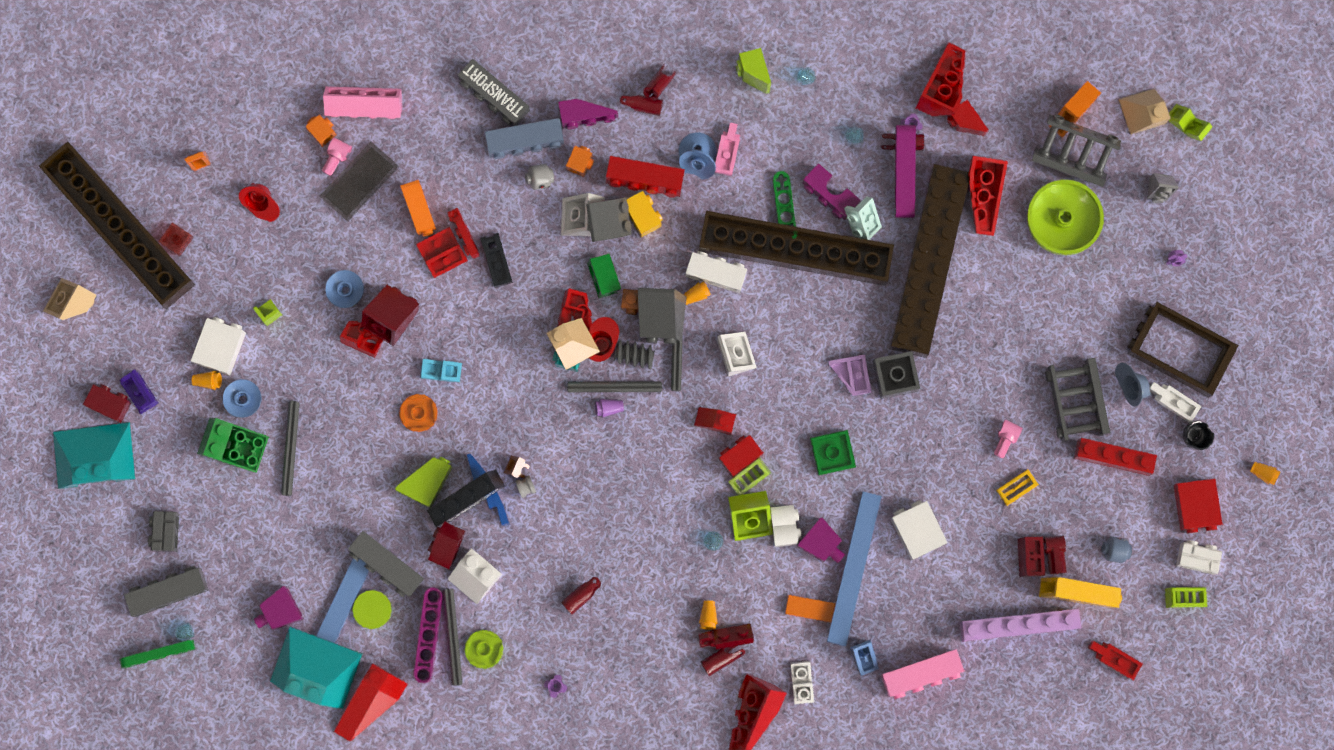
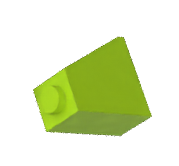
M441 456L439 459L433 457L397 485L395 490L431 508L452 470V466L449 465L450 461Z

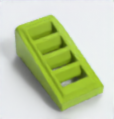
M758 458L729 480L728 483L738 495H743L770 475L771 472L761 458ZM756 465H758L764 473L762 476L756 470ZM752 470L758 479L754 480L748 471ZM744 474L751 482L750 485H748L746 481L743 479L742 476ZM737 479H739L745 487L743 490L736 483Z
M1206 587L1166 588V608L1208 607ZM1180 592H1183L1184 603H1181ZM1188 592H1191V600H1192V603H1189V593H1188ZM1196 592H1199L1200 603L1196 602Z

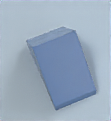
M870 640L850 647L861 676L879 669Z

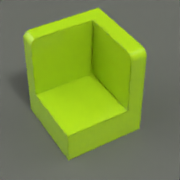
M271 299L259 308L257 306L253 307L266 326L282 316V313Z

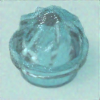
M801 67L799 69L797 82L805 86L815 81V72L810 67Z
M857 126L849 128L845 134L846 140L854 145L863 143V129Z
M709 532L704 538V544L711 551L719 550L723 545V537L718 532Z
M183 622L176 628L175 637L178 640L188 641L195 637L190 622L186 624Z

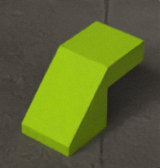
M1176 104L1169 112L1171 118L1169 122L1190 138L1202 141L1212 128L1210 122L1196 118L1190 108Z

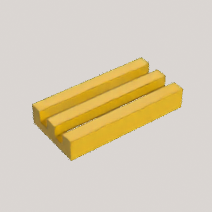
M1027 469L998 488L996 492L1004 501V504L1008 506L1039 484ZM1026 474L1029 477L1005 494L1002 492V490ZM1031 481L1033 483L1010 500L1006 498Z

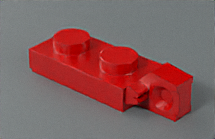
M456 208L447 212L450 222L458 227L455 231L459 239L463 238L465 242L463 248L467 256L471 255L473 259L480 257L478 248L460 210Z
M1091 641L1088 649L1097 653L1095 658L1132 681H1134L1143 665L1140 661L1111 644L1103 642L1100 645L1095 641Z

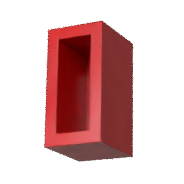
M745 435L741 436L735 441L737 445L731 449L727 447L720 452L721 457H719V461L732 478L764 454L751 435L747 437Z

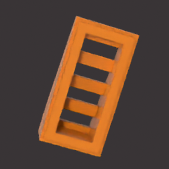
M205 151L185 158L186 163L193 171L211 164Z

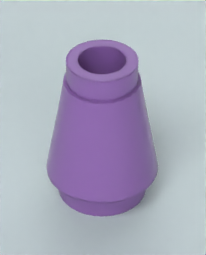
M599 399V401H595L596 416L603 418L624 411L622 400Z

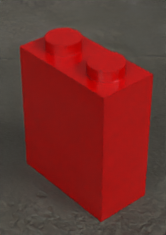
M1216 479L1173 485L1180 531L1186 530L1187 534L1197 533L1200 528H1205L1206 531L1217 530V526L1223 525Z

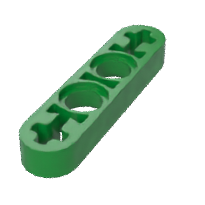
M779 171L773 177L778 224H793L796 227L790 177L786 172ZM780 175L787 179V181H784V188L788 187V190L777 191V188H781L780 182H776ZM780 194H786L789 196V201L782 204L779 202L778 197ZM783 212L791 214L789 222L781 220L780 216Z
M188 640L120 658L121 669L147 663V661H155L166 658V656L193 651L196 648L194 640Z

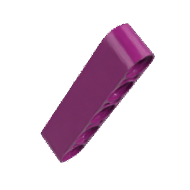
M896 125L895 218L915 217V125Z
M435 587L427 589L424 594L414 668L415 680L423 684L430 682L433 677L443 603V594ZM433 591L439 594V598L435 602L429 600V594ZM429 611H435L436 619L434 621L427 620L426 615ZM427 630H431L434 633V637L430 641L424 639V633ZM428 649L431 652V657L429 660L424 661L421 653ZM422 669H426L429 673L426 680L419 678V672Z

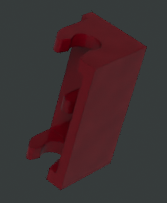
M1043 537L1018 538L1019 577L1045 576Z

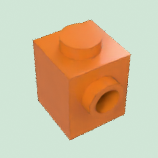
M320 114L317 117L310 118L305 126L321 147L336 136L335 131L331 128L334 125L327 117L323 119Z
M574 146L566 164V170L584 177L587 169L591 170L594 164L590 149L585 146Z

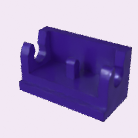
M132 370V372L120 379V384L140 414L145 413L159 403L137 370Z

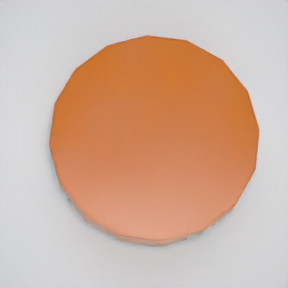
M415 394L406 398L402 403L399 416L407 429L413 432H423L434 426L438 410L431 398L423 394Z

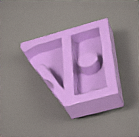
M865 355L829 361V365L852 396L872 393Z

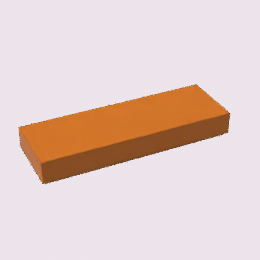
M788 595L785 614L831 623L836 603Z

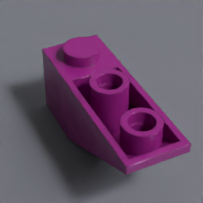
M580 99L558 102L563 128L567 127L568 130L576 129L578 125L582 124L594 126L599 121L611 123L615 121V118H618L617 110Z

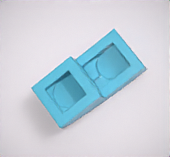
M422 359L420 379L460 382L462 363Z

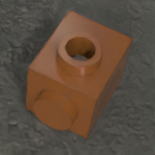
M623 289L621 308L626 314L637 315L639 313L638 290Z

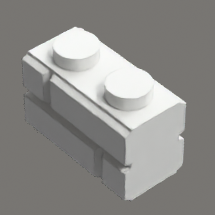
M1186 540V543L1180 544L1176 566L1215 575L1219 572L1222 551L1217 550V546L1206 544L1205 547L1198 546L1196 541Z

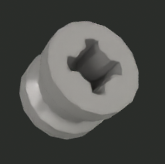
M530 475L526 476L523 480L518 479L515 481L522 498H525L529 493H536Z

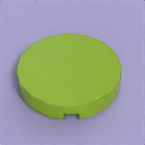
M375 590L365 591L354 601L353 616L357 623L364 628L378 629L385 625L391 617V602L382 592Z
M480 630L470 635L464 649L470 664L482 669L491 668L499 663L504 650L502 640L497 634L489 630Z

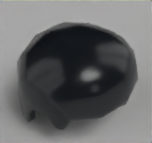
M1197 420L1189 422L1184 428L1183 440L1189 448L1204 450L1213 444L1215 435L1207 423Z

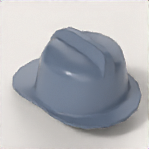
M1119 363L1116 366L1115 376L1127 402L1131 406H1138L1143 398L1151 395L1147 378L1144 375L1135 373L1131 366L1126 363Z

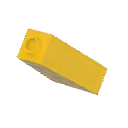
M1060 577L1041 578L1039 597L1109 608H1119V604L1122 601L1121 588Z

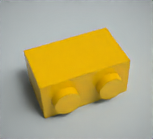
M641 191L626 199L629 206V217L641 238L661 227L660 221L663 219L658 210L654 211L652 208L653 201L649 194L645 195Z

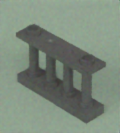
M1049 114L1047 124L1051 125L1050 131L1043 147L1040 149L1035 148L1032 161L1103 187L1107 175L1103 169L1112 149H1120L1121 140L1114 135L1108 134L1107 136L1069 122L1060 115L1055 114L1053 116ZM1060 128L1068 131L1069 135L1061 154L1057 156L1049 150ZM1076 135L1087 138L1079 160L1076 162L1068 160L1067 157ZM1094 142L1105 145V148L1096 168L1092 169L1087 167L1085 163Z
M1096 358L1087 359L1083 367L1055 371L1054 365H1050L1047 368L1048 371H1045L1046 381L1050 382L1059 425V427H1056L1058 438H1061L1062 443L1069 440L1068 435L1096 431L1099 432V436H1104L1111 433ZM1082 374L1088 376L1089 383L1085 386L1062 390L1058 388L1057 379ZM1084 393L1091 394L1093 402H1090L1088 405L1062 408L1061 397ZM1086 412L1095 413L1096 421L1094 423L1066 428L1064 416Z

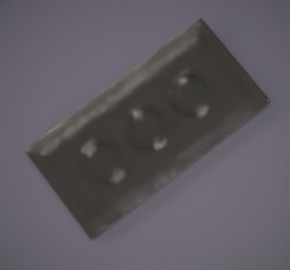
M370 142L319 197L348 222L393 175L399 166L374 143Z

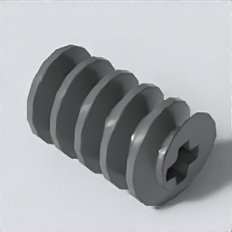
M619 339L614 361L617 358L618 363L621 364L625 359L626 365L633 361L634 367L640 362L641 368H644L647 363L648 369L651 370L655 350L652 351L651 345L645 350L643 343L637 348L636 342L630 347L629 341H626L623 346L621 339Z

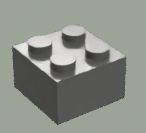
M912 351L874 359L873 367L880 399L915 393L921 389Z

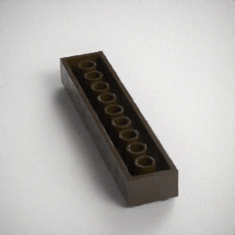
M68 141L39 165L41 170L166 310L196 285Z
M934 164L931 169L890 350L902 353L912 351L913 355L927 358L929 355L969 184V172Z
M706 211L699 245V251L707 254L886 286L888 282L894 244Z

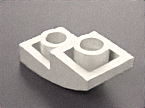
M810 661L790 662L794 704L814 702Z

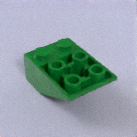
M209 417L197 454L257 473L269 436Z

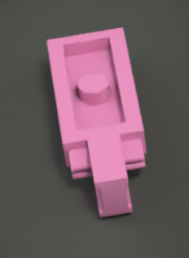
M730 122L728 132L723 131V135H721L715 162V173L732 176L740 142V135L736 134L737 124Z

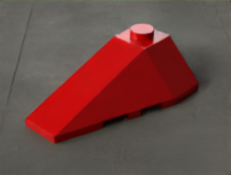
M950 42L948 43L917 103L916 109L930 116L955 114L962 100L966 50Z
M972 155L968 176L976 234L994 236L1008 165L1006 160Z
M372 663L334 732L351 742L399 700L408 683Z
M746 673L738 694V698H742L741 708L735 711V716H738V726L732 729L729 750L753 749L779 712L787 694L785 691L772 683Z

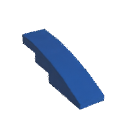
M470 453L467 454L473 480L484 474L485 471ZM498 492L487 498L489 509L497 508L501 525H510L504 505Z

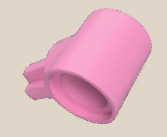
M333 138L327 149L329 158L322 171L331 176L339 161L347 160L346 156L348 152H351L352 146Z
M1006 419L1002 424L1001 430L998 432L1000 440L994 451V455L999 458L1005 457L1010 444L1017 442L1023 429Z

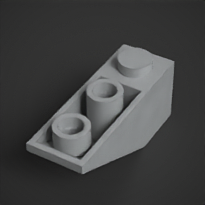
M1153 173L1149 179L1147 199H1152L1153 203L1158 204L1167 201L1178 189V184L1173 176Z

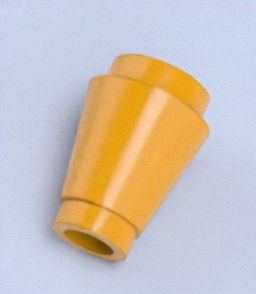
M703 281L695 284L683 295L687 297L686 305L708 299L707 296L711 295Z
M211 371L193 374L192 385L216 390V388H220L222 385L221 373Z
M1254 462L1250 470L1251 473L1268 485L1269 483L1274 485L1280 475V471L1276 470V467Z
M703 601L698 622L701 629H716L718 622L715 601Z

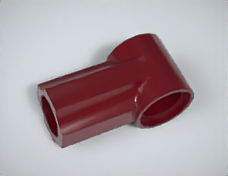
M1064 535L1044 537L1043 543L1046 544L1044 551L1047 554L1049 575L1067 573Z

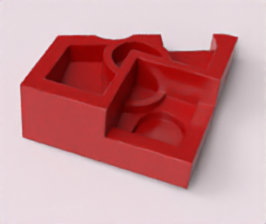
M570 288L565 290L557 327L572 321L573 316L574 320L582 318L588 331L590 330L592 313L588 307L587 293Z
M348 321L340 335V342L375 358L383 340L362 328V322ZM368 340H373V341H375V343H371V342H367V341H368Z

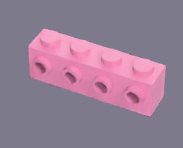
M325 87L323 95L325 116H349L351 118L385 117L388 119L401 117V89Z
M957 649L882 674L881 677L888 697L893 696L895 700L904 697V692L912 690L913 693L924 690V685L930 684L933 687L942 684V679L949 677L951 681L960 678V673L965 671Z

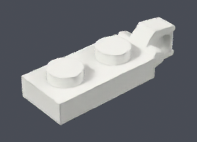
M1155 382L1150 385V392L1156 395L1154 399L1159 404L1185 421H1193L1201 408L1199 404L1170 385L1163 384L1159 386Z

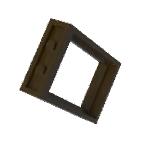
M1156 302L1153 306L1149 305L1144 314L1147 316L1145 321H1141L1136 329V332H1138L1136 338H1132L1127 346L1129 348L1127 354L1208 398L1213 396L1239 345L1159 302ZM1158 314L1222 348L1204 384L1140 350Z

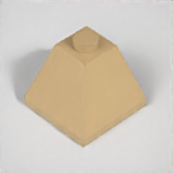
M1155 89L1119 99L1130 135L1164 125L1171 119L1165 101Z
M61 278L43 312L61 320L87 312L93 306L96 294L78 284Z
M582 318L564 323L547 332V336L566 370L600 352Z

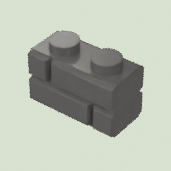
M153 511V516L149 517V527L152 528V535L148 536V547H151V551L177 552L179 513Z

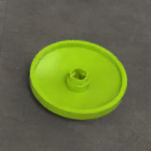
M1057 180L1046 184L1033 196L1027 210V225L1031 236L1040 247L1057 255L1068 256L1085 251L1097 240L1104 224V212L1097 195L1086 185L1073 180Z

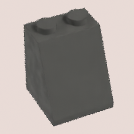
M638 288L640 337L645 339L646 343L657 344V341H664L665 344L674 345L675 342H682L687 297L675 289Z

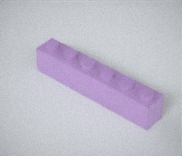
M1079 609L962 621L960 622L962 642L1076 630L1081 629Z

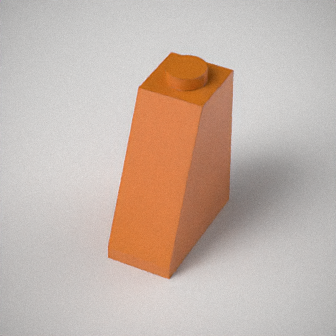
M1087 81L1057 115L1076 124L1100 96L1101 92ZM1060 128L1057 131V134L1062 138L1068 133V131Z
M419 179L400 185L418 236L426 237L432 235L436 227Z

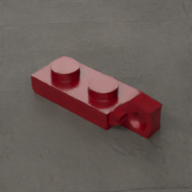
M751 623L698 634L701 648L711 646L716 647V649H722L754 642Z

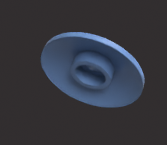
M691 133L684 137L679 145V156L683 152L694 150L698 146L702 152L708 154L713 160L715 159V143L704 133Z
M687 150L680 156L679 164L681 169H685L686 174H694L704 180L711 178L716 171L714 160L705 152Z
M342 270L334 273L328 279L325 290L327 298L333 305L340 308H349L361 300L364 293V285L356 273ZM344 287L349 288V292L346 294L342 293Z
M245 379L230 383L223 393L225 409L231 415L239 418L253 415L259 409L262 400L259 388L253 382ZM242 396H246L247 398L246 402L244 403L240 402V398Z

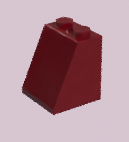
M387 284L362 311L361 327L394 346L418 313L419 303L415 298L402 294L397 287H391Z

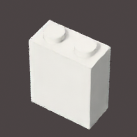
M213 317L212 320L207 318L191 362L230 376L246 332L242 330L240 325L231 323V326L224 324L222 319Z
M919 500L911 504L912 508L907 511L902 508L894 512V517L891 518L911 561L948 543L927 501L922 503Z

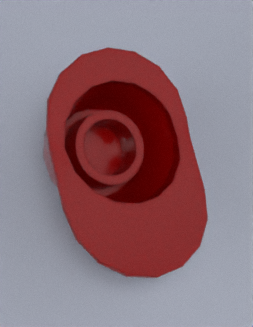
M251 183L249 186L241 189L239 192L240 202L257 218L273 222L279 217V206L271 197L270 190L265 185Z
M601 317L591 325L589 333L600 352L589 357L590 360L602 362L612 355L620 332L617 323L613 319Z

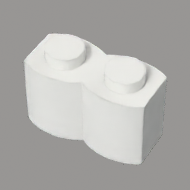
M794 505L771 507L775 547L798 545V540H802L801 530L796 527V521H799L798 509H794Z

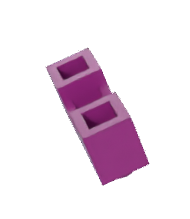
M818 163L803 179V188L809 194L814 193L821 205L824 207L829 206L836 218L846 220L845 207L851 206L855 208L861 200L848 188L839 195L831 194L827 190V184L833 175Z

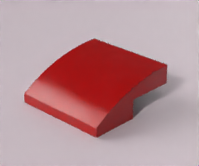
M450 227L416 244L434 278L468 261Z

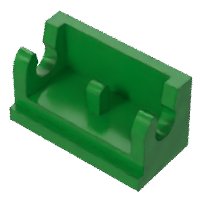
M610 253L591 258L588 261L587 265L599 299L616 294L617 291L621 290Z

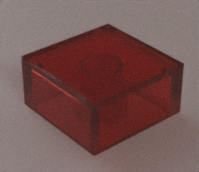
M172 222L159 240V243L178 256H181L194 237Z

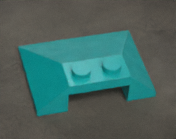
M130 422L53 432L58 489L78 487L81 484L112 480L119 482L136 479Z
M290 626L270 682L283 692L312 703L343 709L363 653Z

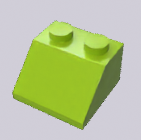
M761 48L739 53L738 60H736L737 66H735L738 77L741 76L743 82L763 93H770L771 80Z
M766 491L728 497L735 541L773 535L770 504Z

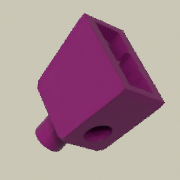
M822 517L797 545L799 549L823 563L829 556L837 563L845 556L837 548L842 540Z
M283 586L259 605L263 613L255 617L254 621L258 628L269 623L271 629L276 630L302 621L304 617L288 587Z

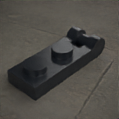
M499 232L494 233L491 237H480L494 288L513 283ZM496 243L497 247L489 249L488 245Z

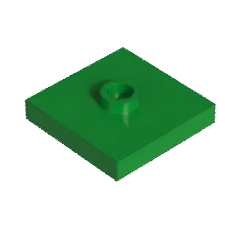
M848 430L810 438L818 476L856 468Z

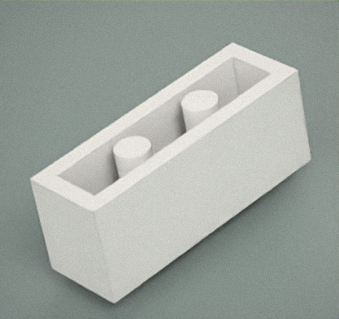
M697 251V253L692 252L686 277L701 282L704 281L707 284L740 294L747 269L740 263L734 262L730 264L723 258H710L708 254Z

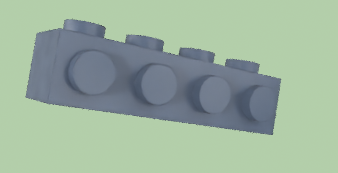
M560 118L485 131L490 158L494 157V159H502L505 155L509 154L519 156L526 151L540 152L542 148L547 147L557 149L564 145Z

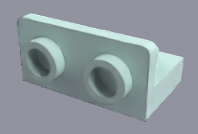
M866 196L855 208L851 206L845 207L852 234L856 238L870 240L882 227L873 198Z

